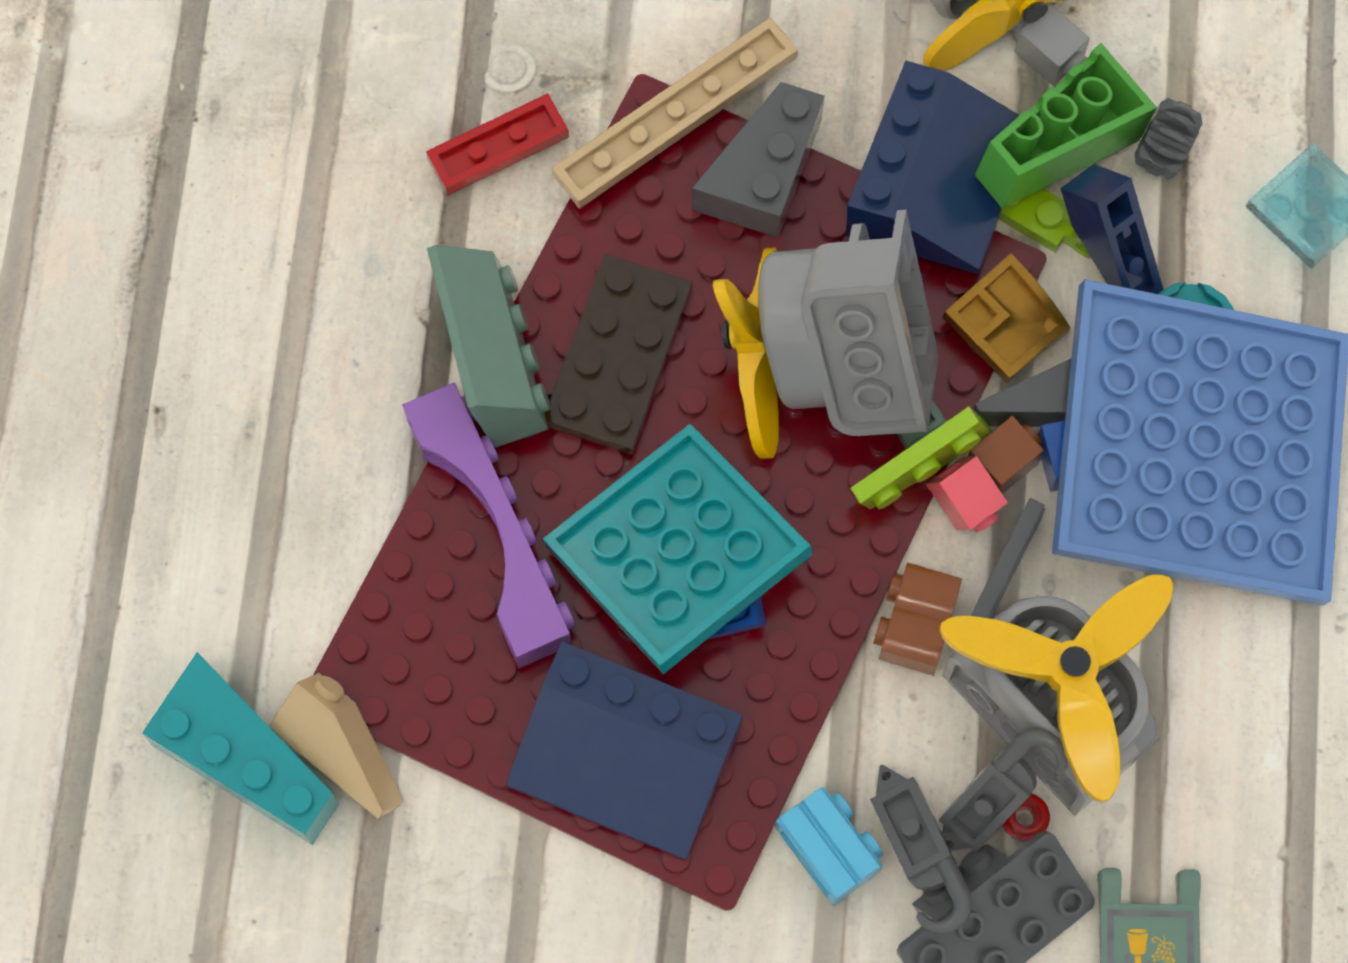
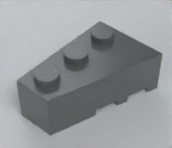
M780 82L692 188V210L779 238L822 120L825 96Z

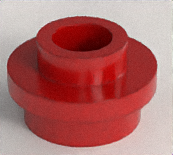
M1031 793L1026 801L1002 826L1005 832L1013 839L1028 842L1039 832L1047 830L1050 822L1049 808L1043 799ZM1020 810L1029 811L1033 816V823L1029 826L1019 824L1016 819V813Z

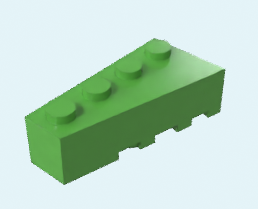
M1100 43L1091 51L1086 60L1081 64L1077 63L1067 72L1066 77L1057 86L1049 88L1029 111L1025 110L990 141L975 176L1003 209L1140 141L1157 107L1104 45Z

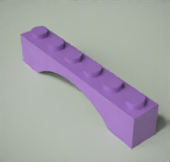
M454 382L402 404L406 420L424 460L446 470L466 485L484 505L497 527L505 557L504 588L497 617L499 626L518 668L557 652L561 642L571 645L569 630L576 628L574 620L565 601L556 604L549 588L556 585L553 574L545 559L538 562L535 559L530 546L537 543L534 533L526 517L517 519L511 504L518 502L516 494L507 476L498 478L492 463L499 460L491 439L487 435L479 437L473 423L477 420L468 409L465 395L461 397Z

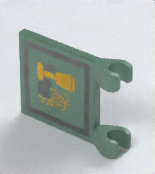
M1104 868L1100 870L1097 874L1100 963H1200L1199 901L1201 876L1199 871L1184 869L1177 872L1175 881L1178 904L1120 903L1122 885L1120 869Z

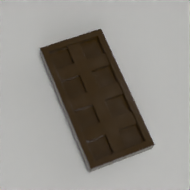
M607 254L604 255L549 402L551 410L545 413L548 428L631 455L633 454L693 288L692 281Z

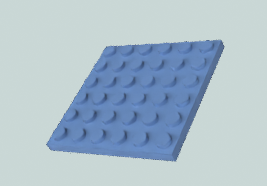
M1085 279L1078 287L1052 554L1321 606L1331 602L1348 364V334Z

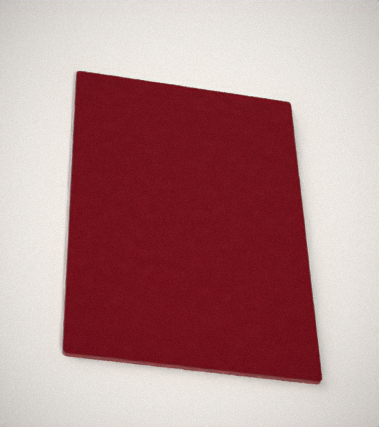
M646 74L637 75L607 129L671 85ZM723 109L579 209L570 198L514 301V305H521L527 319L529 330L522 332L525 345L531 343L538 359L540 370L533 372L536 384L542 383L550 402L605 254L693 282L689 300L633 454L631 455L548 428V430L496 447L495 451L499 460L492 463L498 478L507 476L513 487L518 502L511 504L517 519L526 517L531 526L537 543L530 546L536 561L545 559L556 582V585L549 589L556 604L565 601L576 626V628L569 630L571 645L743 715L741 731L687 860L675 857L506 787V782L540 690L557 652L518 668L499 626L497 617L505 576L504 549L497 527L484 505L470 489L440 467L427 462L313 675L320 673L322 676L334 679L343 687L344 694L356 703L374 741L721 910L731 911L735 908L776 820L788 799L884 600L893 574L897 573L933 498V494L926 486V483L944 471L949 463L941 467L930 478L922 482H916L902 490V495L887 507L878 509L875 506L869 509L859 503L850 488L906 450L897 435H846L833 427L826 407L790 409L783 404L778 392L779 441L777 451L773 458L760 459L752 448L747 428L744 402L739 386L738 354L736 349H726L724 347L722 326L723 322L727 321L716 299L713 281L728 279L747 300L753 291L762 253L765 248L776 247L777 251L812 249L827 243L849 241L850 237L846 236L847 204L861 170L811 148L779 238L692 210V188L749 121ZM994 231L979 274L917 257L939 354L932 400L947 421L967 407L974 408L975 403L980 401L994 370L942 318L944 312L1010 253L1019 260L1036 281L1046 263L1047 258L1044 252L998 231ZM477 421L473 422L479 437L485 436L486 433ZM691 424L811 545L813 555L761 596L766 626L707 639L666 673L662 674L546 548L543 538L687 425Z

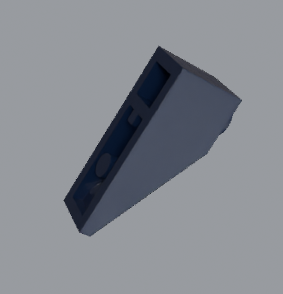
M1093 164L1060 188L1071 225L1107 284L1153 294H1159V292L1164 290L1132 178Z

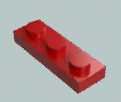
M547 93L426 151L429 163L448 196L569 138V130Z

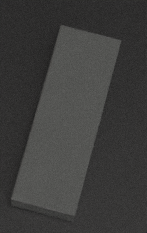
M1029 498L970 616L992 619L1045 512L1044 504Z

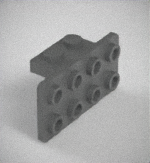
M1048 831L1039 832L1009 857L986 844L977 852L973 850L968 853L958 867L970 891L972 900L970 916L963 926L954 932L943 935L931 933L921 926L899 944L897 955L902 963H1025L1089 912L1095 904V899L1061 844L1052 833ZM946 887L924 891L923 895L912 903L917 913L923 912L929 919L934 921L946 919L953 910V902Z

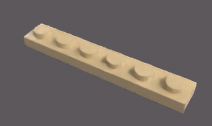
M771 17L553 166V177L579 209L791 63L797 58L798 49Z

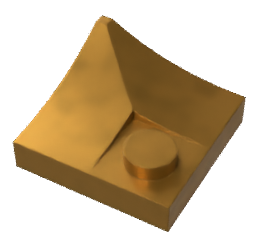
M1012 253L950 306L942 316L1006 384L1045 350L1067 334L1071 328L1045 290Z

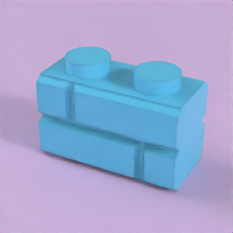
M823 786L805 798L800 804H797L776 820L775 829L832 906H834L880 873L883 865L878 859L883 856V852L867 831L860 835L851 824L849 819L854 814L845 799L838 792L830 796Z

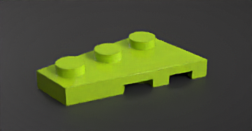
M967 407L850 489L863 506L869 509L875 506L878 509L885 508L902 495V490L916 482H922L930 478L941 467L970 451L993 431L980 415L970 407Z

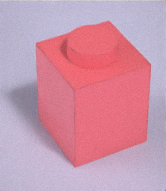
M977 456L960 458L926 483V486L956 530L974 529L977 533L986 529L998 520L999 515L996 511L1008 503Z

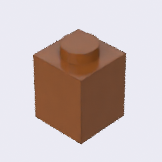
M1011 416L969 451L968 456H977L1003 494L1039 464L1044 450L1040 447L1042 442L1038 434L1025 423L1020 425Z

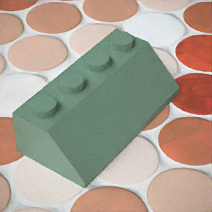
M441 245L428 247L427 251L468 409L488 438L491 439L495 448L548 430L544 412L551 410L544 386L542 383L536 384L533 372L540 370L531 343L525 345L522 332L528 331L529 327L521 305H514L512 293L518 291V286L509 265L502 267L493 251Z

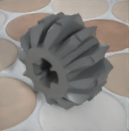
M1170 98L1163 100L1157 107L1135 152L1136 164L1156 177L1161 176L1169 180L1176 176L1187 159L1203 124L1201 113L1192 109V106L1182 101L1177 102Z

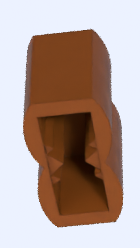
M908 562L903 575L894 573L886 598L888 601L895 602L890 619L881 616L873 642L875 645L882 646L879 660L934 676L944 645L939 629L942 622L952 617L962 578Z

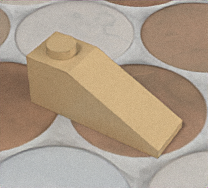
M320 673L297 682L269 724V727L377 819L398 808L403 802V798L356 703L344 694L343 687L337 681L330 677L322 676Z

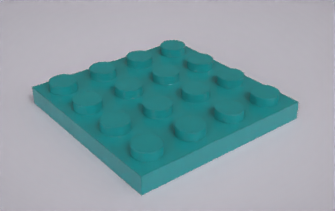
M691 424L687 425L543 538L546 548L662 674L666 673L813 555L811 545Z

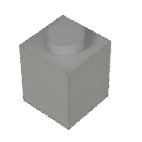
M1049 4L1047 6L1048 10L1043 17L1033 23H1029L1019 32L1014 52L1054 87L1077 63L1081 64L1087 59L1085 53L1090 38L1052 4Z

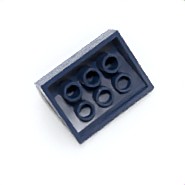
M905 60L847 204L846 236L850 237L853 224L864 223L870 240L892 238L897 210H907L917 257L979 274L1002 208L977 179L975 173L990 141L1012 123L1019 114L949 72Z
M561 642L540 690L506 782V787L686 861L741 731L743 715L580 648Z

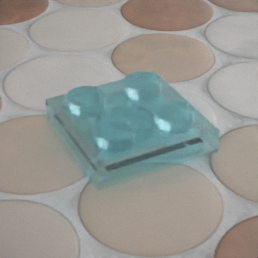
M1312 143L1252 196L1246 208L1312 270L1348 237V175Z

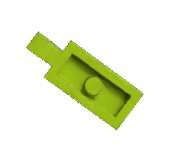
M1045 189L1039 190L1002 209L999 217L1000 221L1054 253L1064 243L1088 259L1091 258L1071 225L1064 200Z

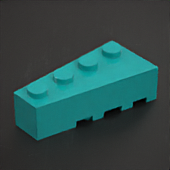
M198 652L142 732L152 746L311 845L314 844L339 806L333 793Z

